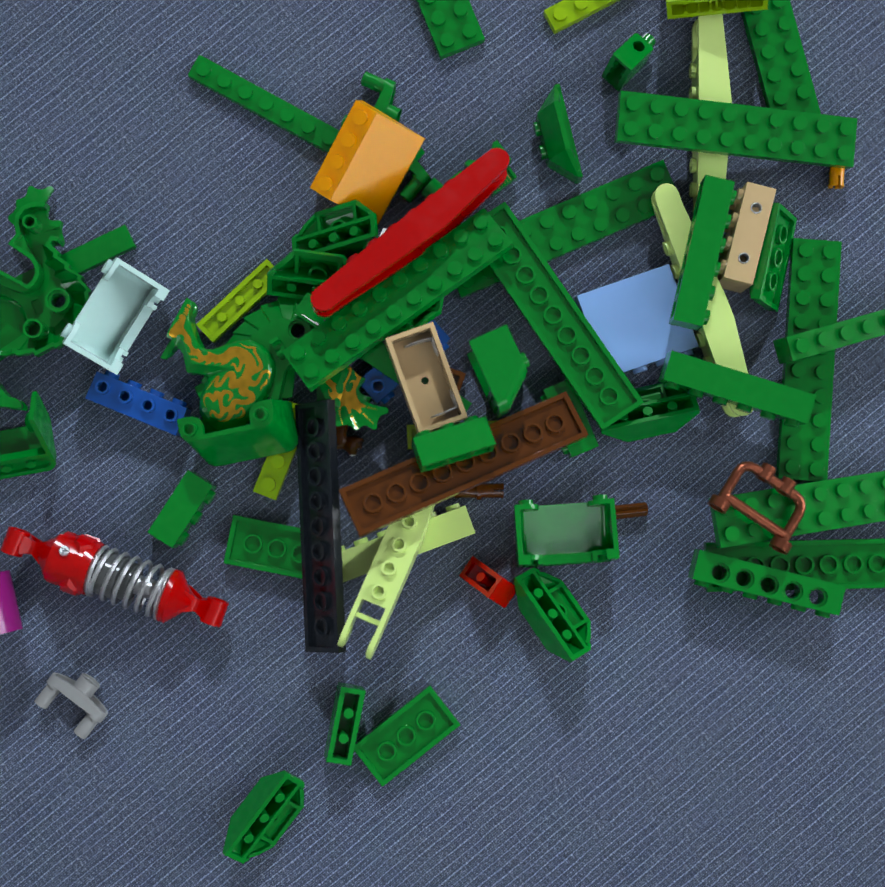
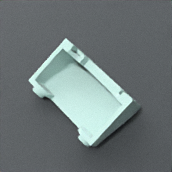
M115 257L113 261L110 259L106 261L101 269L104 275L73 324L68 323L63 329L61 336L64 337L63 344L118 375L124 365L122 364L124 358L121 356L127 357L129 348L153 310L157 309L158 306L154 305V303L158 304L160 300L164 301L170 290Z

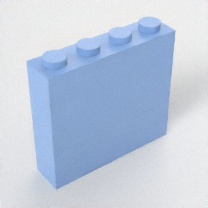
M669 264L577 295L574 299L576 305L624 374L633 371L634 375L648 370V365L654 363L657 367L662 366L666 354L670 351L690 356L693 355L692 350L699 347L692 329L669 324L677 284Z

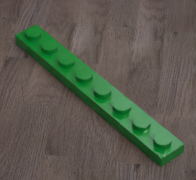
M201 55L198 56L188 73V77L193 81L326 153L329 152L339 133L338 129Z

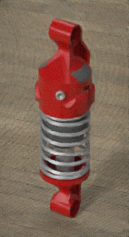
M9 526L0 549L1 552L16 557H23V554H31L40 565L44 581L60 586L61 591L77 596L82 594L93 597L97 594L100 601H104L106 598L111 599L112 605L122 600L123 609L128 608L134 596L137 595L133 609L135 613L142 609L147 598L149 600L145 609L146 617L151 616L153 613L154 620L162 623L183 612H195L200 617L201 622L221 627L229 605L227 601L216 597L208 596L203 598L188 584L183 571L173 569L172 567L164 571L162 564L153 567L152 561L147 560L142 563L139 556L131 559L128 552L119 554L116 548L110 550L108 545L101 542V539L88 534L76 535L65 530L48 541H41L28 531ZM148 564L149 572L145 577L143 576V568ZM159 568L160 577L158 581L153 580V574Z

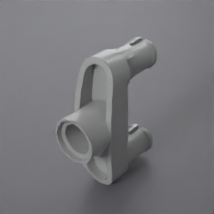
M52 673L46 681L47 685L35 699V703L38 706L46 709L60 692L82 708L86 715L74 729V733L82 739H86L98 723H102L108 715L105 706L94 695L100 684L86 673H82L76 681L63 674Z

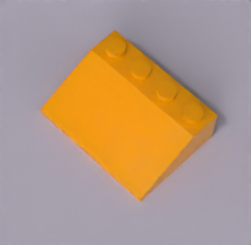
M355 100L310 188L338 205L353 200L360 201L377 214V224H379L425 138L365 101Z

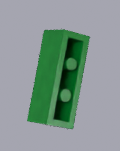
M565 380L543 389L541 392L543 396L540 397V401L542 402L567 392L589 434L587 438L561 449L563 455L568 454V457L572 458L599 445L579 397L568 381Z
M477 415L468 417L464 420V423L457 425L447 423L442 425L440 430L430 432V430L421 431L415 435L416 437L412 439L411 444L421 473L492 452L496 445L486 416L478 418Z
M187 470L147 533L171 548H177L179 545L183 546L190 536L187 532L192 524L194 526L197 525L202 518L203 513L201 510L205 504L209 505L215 498L216 492L214 490L217 486L196 472Z
M338 682L324 751L326 762L349 766L352 764L366 692L362 686Z

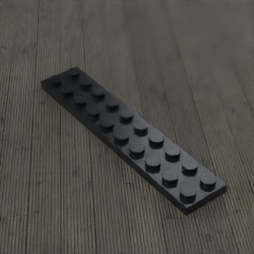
M327 399L295 405L298 435L297 463L305 652L344 653L346 652V644L343 647L337 645L345 626L336 411L335 400Z

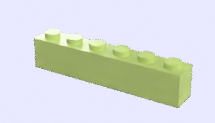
M459 503L445 507L446 513L437 515L436 511H434L418 554L475 534L466 506L460 507ZM386 530L376 533L378 537L376 539L368 541V538L364 537L354 541L355 546L349 549H345L344 545L341 546L343 582L368 573Z

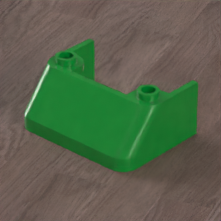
M507 324L469 341L472 352L466 354L496 419L505 416L510 410L527 375V367L530 366L525 353L519 352Z
M37 391L32 392L30 410L25 416L26 426L0 431V479L50 471L56 465L57 456L51 419Z

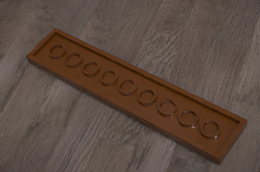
M563 392L489 424L496 443L492 452L423 473L420 472L416 458L413 457L339 489V494L359 538L587 438L589 434L567 392Z

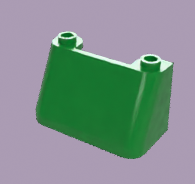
M268 399L256 402L249 411L251 424L221 431L209 426L204 420L196 417L177 419L180 436L211 466H224L293 451L298 444L292 402Z
M606 494L592 496L593 500L588 502L552 505L533 504V500L518 501V505H514L517 568L601 563L619 559L614 498H608Z

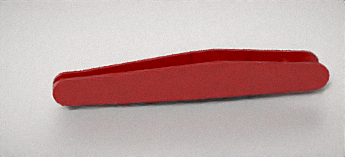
M501 148L489 150L453 179H449L438 191L427 196L420 205L409 210L397 223L391 224L379 238L372 239L363 251L350 256L346 261V265L312 292L311 305L314 313L320 317L333 315L352 300L401 270L423 254L426 248L459 226L506 180L507 167L510 161L508 153Z

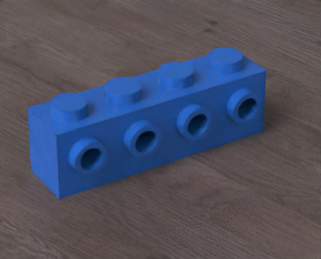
M431 320L428 323H434L445 352L450 347L448 345L450 337L434 320ZM372 368L363 376L366 380L362 388L377 405L381 402L384 405L395 396L393 391L400 386L375 368Z
M108 370L105 371V374L96 372L85 399L181 437L177 419L190 417L192 410L185 408L186 402L174 397L172 402L163 399L164 393L152 388L150 392H146L141 389L142 384L128 379L127 383L118 380L120 375H116Z

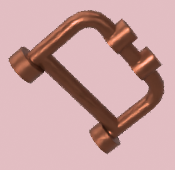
M744 461L733 469L719 495L713 494L707 504L723 514H726L730 506L772 533L774 536L769 546L777 552L787 555L792 547L789 540L806 510L805 500L794 489L797 484L794 480L783 476L780 480L774 476L776 468L763 462L760 466L751 461ZM744 472H752L757 479L768 483L779 494L789 497L794 501L795 510L784 529L731 494Z

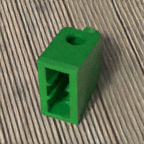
M635 33L613 53L602 77L618 92L647 62L656 43L654 37L648 33L642 37Z

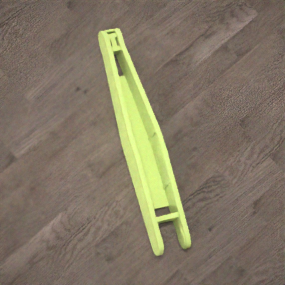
M723 14L698 16V19L692 26V63H690L689 78H692V87H690L689 91L690 99L732 103ZM692 151L689 172L693 173V182L690 183L689 195L693 197V213L700 182L704 176L709 175L726 179L728 155Z
M665 183L658 186L654 191L651 203L664 239L662 243L663 250L666 256L670 257L672 263L670 268L674 278L678 281L691 220L677 188L672 184ZM714 277L712 286H715L716 289L713 300L709 301L707 310H710L707 325L703 324V327L698 331L695 330L696 340L704 355L703 360L748 374L734 314L718 278ZM727 403L726 406L721 405L725 414L730 417L750 414L736 410L737 405Z
M435 505L388 526L342 630L338 646H345L356 619L364 620L378 626L366 651V658L371 660L419 553ZM365 600L385 609L380 621L360 613Z

